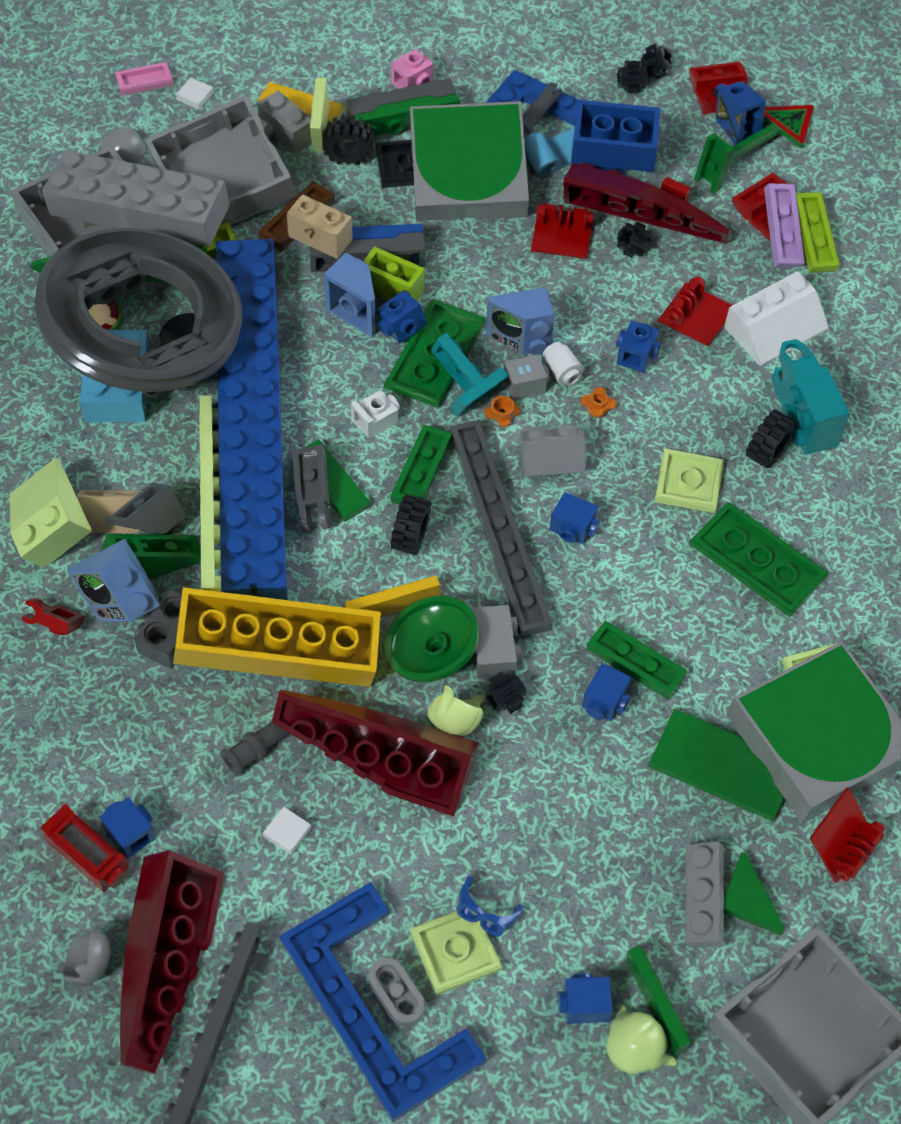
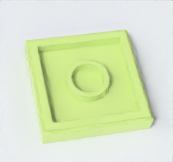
M320 77L315 79L310 133L313 151L324 153L322 145L324 130L328 123L330 102L327 79Z
M664 448L654 502L715 513L724 459Z
M457 911L410 929V934L436 996L499 972L503 968L488 933L481 927L480 921L475 923L466 921L457 914Z

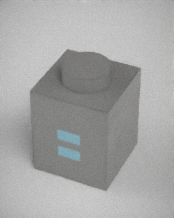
M539 354L504 361V370L509 375L504 383L513 401L546 393L547 383L550 382V372L548 366L542 364Z

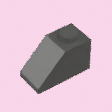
M152 482L107 520L112 525L165 535L174 531L178 527V523L187 515L170 485Z

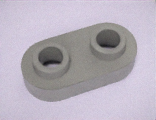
M381 958L374 962L369 970V984L388 1015L396 1024L403 1027L417 1024L424 1015L425 1001L403 966L392 958ZM384 974H390L394 980L390 984H383L380 978ZM404 1003H409L414 1009L411 1013L404 1014L400 1011V1006Z

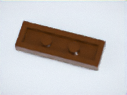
M312 181L259 230L260 239H274L275 248L282 252L295 240L288 236L287 212L303 194L330 207L335 202V194Z

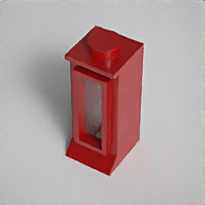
M66 803L40 827L46 842L103 893L110 886L116 888L126 878L129 867L125 856L121 855L79 818Z

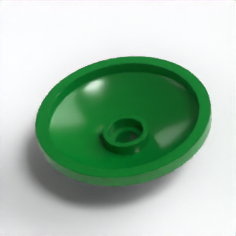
M432 596L418 600L403 609L391 622L384 640L385 656L392 669L407 680L433 682L444 679L461 669L474 654L479 641V624L471 608L459 599L449 596Z

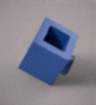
M564 492L551 514L549 530L559 534L566 542L574 543L576 541L584 544L588 536L594 537L600 524V520L596 519L598 506Z
M601 663L584 693L582 708L586 709V712L595 719L603 720L605 718L612 721L616 712L623 714L627 707L630 696L626 694L629 690L631 677Z
M130 797L122 802L117 801L111 804L104 814L100 816L104 830L127 859L156 839L153 827L150 824L152 818L142 804L136 806Z
M579 973L565 980L563 991H558L559 1013H565L566 1024L610 1022L613 1011L609 977H593L589 973Z

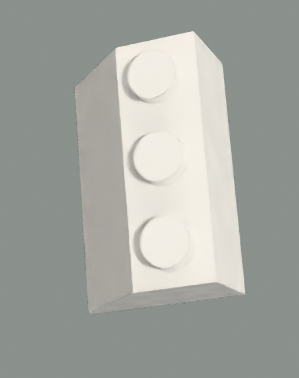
M798 271L729 307L724 327L760 367L779 357L782 342L798 339L805 343L829 329L816 289Z

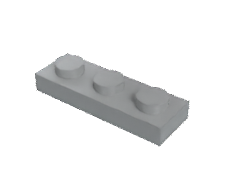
M719 841L686 845L685 944L688 947L724 946L723 845Z

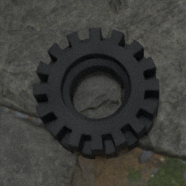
M342 115L341 120L337 117L333 118L332 122L329 121L324 130L322 148L325 156H329L331 162L336 159V164L344 162L346 165H350V163L360 165V161L363 164L367 162V158L370 159L374 139L373 129L370 130L371 126L369 123L364 125V120L361 118L355 121L356 116L346 119V115ZM341 140H352L355 143H346Z
M774 409L764 418L763 423H760L757 432L753 434V439L749 442V447L746 449V456L766 469L770 468L777 458L780 457L782 451L787 448L788 442L791 441L792 435L796 431L797 422Z
M405 494L399 505L396 521L393 524L394 529L390 541L391 549L412 555L418 554L430 520L429 515L432 506L430 500Z

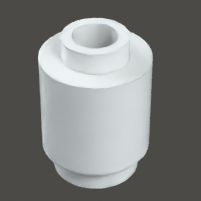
M555 342L544 350L542 354L544 365L548 366L549 372L559 385L567 384V386H572L581 379L584 368L567 345Z

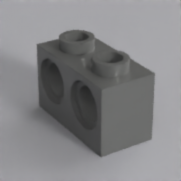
M168 589L163 598H158L160 606L151 611V615L146 623H141L138 626L134 640L139 654L172 669L174 666L173 660L179 617L173 618L170 616L180 612L182 594ZM156 639H165L163 642L153 643Z

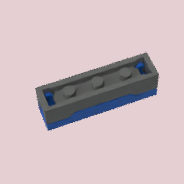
M423 224L352 226L353 240L340 255L341 257L346 252L364 261L375 246L420 267H425ZM310 247L311 272H326L338 260Z

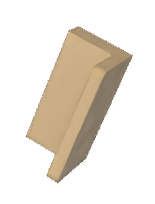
M80 490L76 497L91 527L92 532L89 534L139 533L140 530L112 525L107 519L142 490Z

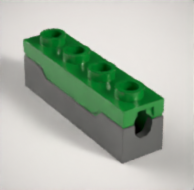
M450 78L346 100L347 119H350L351 116H356L355 121L361 118L364 120V125L369 123L371 126L370 130L373 129L374 138L388 133L398 134L402 130L411 129V106L460 104V99Z

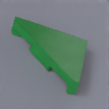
M741 852L724 897V913L781 936L785 927L747 854Z

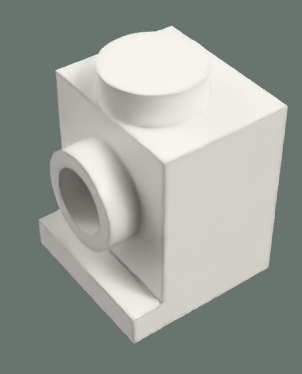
M379 390L360 402L355 400L351 403V419L366 437L370 439L398 422V410L400 407L392 394L386 396Z

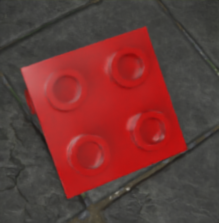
M545 202L543 205L538 204L531 251L587 259L594 212L588 211L589 208H574V212H571L572 206H569L568 211H563V205H560V210H557V205Z
M697 276L691 278L688 283L686 282L659 317L658 322L709 347L725 325L729 307L733 305L705 292V280Z
M846 787L810 836V840L833 881L838 883L840 879L849 881L850 878L854 879L857 876L858 871L867 862L868 856L874 852L873 847H876L880 840L884 838L883 831L885 827L878 821H873L872 824L866 821L850 789Z

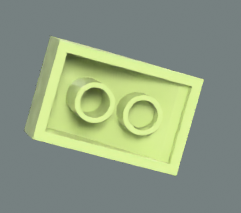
M54 458L10 493V533L20 557L42 567L49 565L92 532L58 458Z

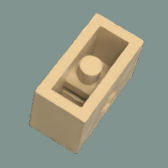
M303 194L287 212L289 237L336 259L340 257L353 240L351 216Z

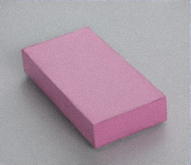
M168 62L115 72L121 96L174 85Z

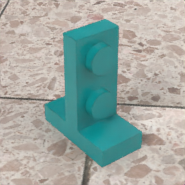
M447 333L439 337L431 349V352L464 391L462 395L456 398L450 408L457 417L500 388L509 377L501 366L483 379L477 365L466 358L460 344L456 340L451 339Z

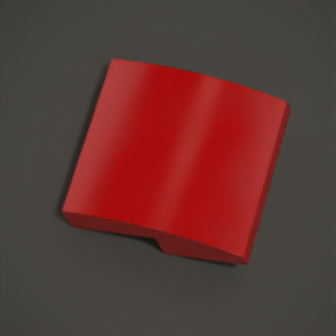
M740 61L689 68L690 81L702 114L716 113L717 99L713 96V91L718 85L725 84L729 86L737 82L747 84L748 74Z
M771 173L732 198V203L742 217L769 241L771 239L764 188L768 184H788L774 173Z

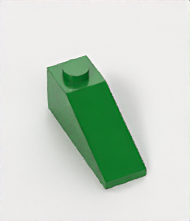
M107 534L101 548L102 551L125 539L150 579L201 563L200 544L196 535Z

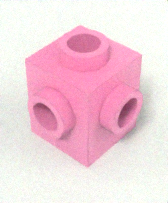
M417 49L402 55L397 60L391 62V83L397 89L433 82L434 67L432 61Z

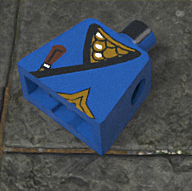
M737 82L729 86L720 84L714 89L713 96L717 99L716 121L735 145L762 130L766 100L744 82Z

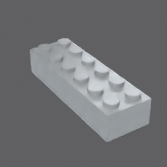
M64 150L42 190L49 214L52 216L111 228H137L157 231L177 237L191 244L210 247L230 206L225 181L68 150Z

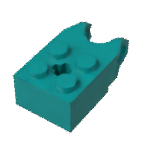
M798 339L782 342L779 352L781 367H775L772 383L782 405L781 413L797 422L796 431L792 435L794 444L801 446L804 455L838 447L850 412L827 366L820 367L815 355ZM796 348L800 350L802 357L793 361L786 353V350ZM781 373L783 374L782 381L778 377Z

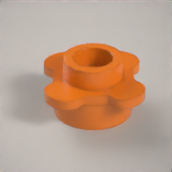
M596 387L591 394L583 395L580 401L581 405L586 406L587 411L596 418L602 417L609 410H613L616 407V400L610 398L602 387Z
M498 396L492 400L491 407L485 409L484 415L487 419L497 421L499 426L508 427L511 422L510 420L520 414V407L515 405L511 398Z

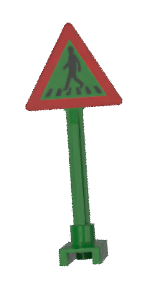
M766 106L763 121L769 124V126L733 147L715 133L708 136L694 180L699 182L704 178L712 185L710 192L714 195L721 190L728 167L732 164L733 160L774 136L782 134L798 147H803L814 106Z

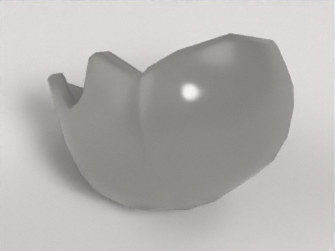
M115 128L107 132L102 139L100 150L112 145L125 162L136 164L145 156L146 147L138 133L132 128Z
M85 928L84 932L89 935L74 937L63 968L64 980L79 984H91L97 981L107 970L111 958L110 943L107 936L98 930Z

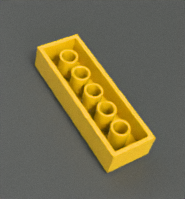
M183 587L173 664L371 687L377 670L381 612Z

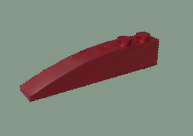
M573 163L564 177V203L589 208L590 210L723 244L727 243L729 229L702 210L669 192L625 176L617 170L605 171L597 169L589 163Z
M286 690L279 691L272 718V723L307 745L313 744L326 752L324 755L333 761L339 760L354 770L353 773L363 779L368 778L382 786L381 790L385 793L453 817L471 773L479 742L449 734L440 729L395 715Z
M170 850L144 856L129 924L123 965L120 1004L121 1065L148 1074H155L173 1032L171 1028L176 1013L182 1011L186 1001L183 996L189 982L195 980L199 971L197 961L200 950L207 951L210 945L224 872Z

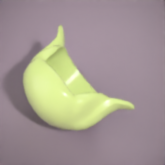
M445 685L443 695L436 697L429 705L428 717L438 729L449 734L466 736L472 733L481 722L483 709L480 705L486 698L483 695H477L470 700H460L454 697L452 689Z
M625 1005L620 1006L619 1016L610 1024V1032L606 1044L607 1054L613 1065L629 1074L644 1073L648 1070L658 1069L663 1065H677V1060L666 1053V1035L663 1027L656 1019L643 1012L628 1013Z

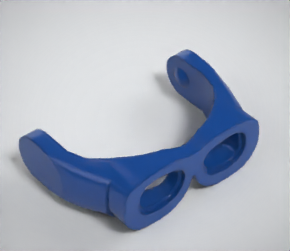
M469 875L458 894L457 914L469 922L475 923L480 921L484 931L493 936H501L505 930L515 924L524 906L519 904L511 916H497L483 912L468 892V887L471 886L473 879Z

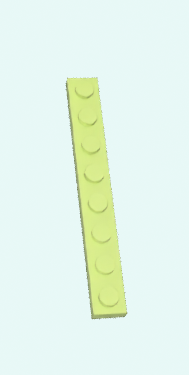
M199 395L201 590L221 592V575H215L214 570L221 568V551L214 550V544H220V525H214V520H220V501H213V496H219V477H213V472H219V453H213V449H218V431L212 430V426H218V408H212V396Z

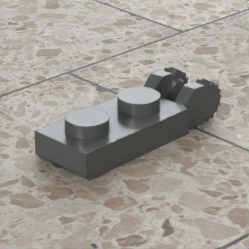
M321 444L293 450L296 507L299 509L303 533L312 531V516L309 509L313 508L318 510V521L321 528L328 529L331 525V518L328 508L330 500L325 447Z

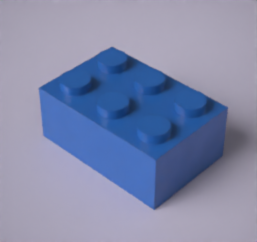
M578 99L571 164L589 163L598 167L654 172L661 108Z

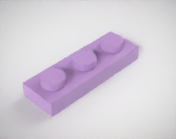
M768 184L764 188L774 267H802L805 261L795 184Z

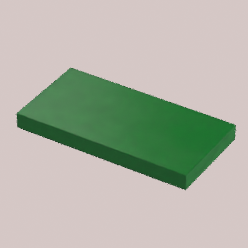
M432 299L424 313L427 325L410 337L386 379L384 388L439 408L454 379L431 352L432 347L439 337L447 333L451 339L456 340L460 344L463 354L467 357L485 324L486 318Z
M729 502L711 518L689 543L788 617H791L828 576V572Z
M674 708L649 761L648 767L773 822L784 797L775 786L767 767L752 753L743 738Z

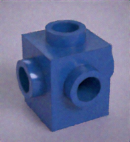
M405 290L376 309L380 318V322H378L380 330L386 337L392 336L399 344L427 325L420 304Z
M631 320L627 330H621L616 343V346L619 347L616 364L644 373L650 359H656L661 347V342L657 341L659 329Z

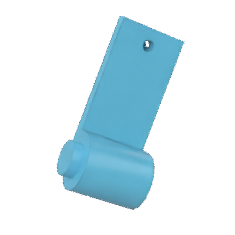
M575 127L550 139H547L543 133H532L524 139L525 156L538 177L571 165Z

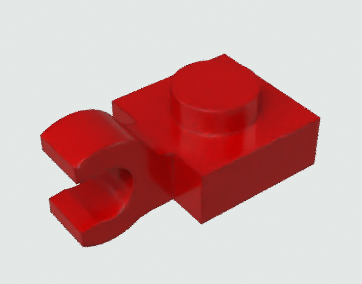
M31 598L26 600L25 604L35 610V615L27 613L21 618L27 624L38 622V624L48 627L49 631L54 634L67 635L81 627L85 615L58 604L54 606L47 605L39 598Z

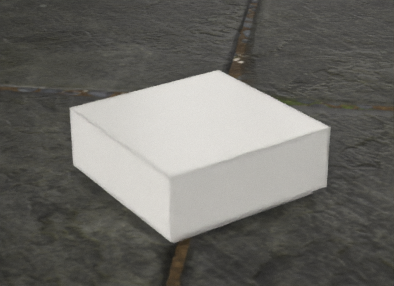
M190 78L176 93V99L199 110L214 94V89L203 82Z
M283 807L265 829L263 837L292 855L312 828L310 823Z

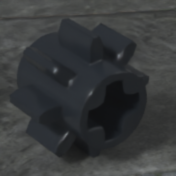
M656 43L646 47V53L642 54L640 63L641 66H646L647 75H650L651 78L654 76L661 78L668 75V69L672 68L674 63L670 49L663 45L658 46Z
M625 60V67H618L617 69L618 87H624L627 93H640V87L647 85L646 66H640V60Z
M636 221L634 225L625 223V226L620 229L616 246L624 249L623 255L630 258L634 254L643 257V253L651 247L650 236L652 232L645 230L646 225Z
M501 671L489 679L491 684L488 685L489 689L485 691V694L494 710L500 712L507 709L508 713L512 714L523 707L522 701H524L523 697L527 694V691L517 675H504Z

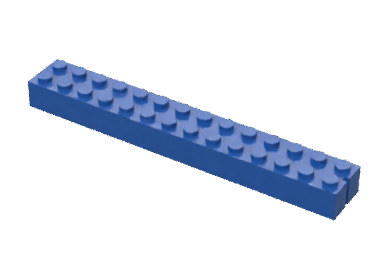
M274 239L216 241V262L226 271L235 284L240 296L243 312L237 345L228 361L218 370L221 592L252 596L251 586H257L258 597L288 600Z

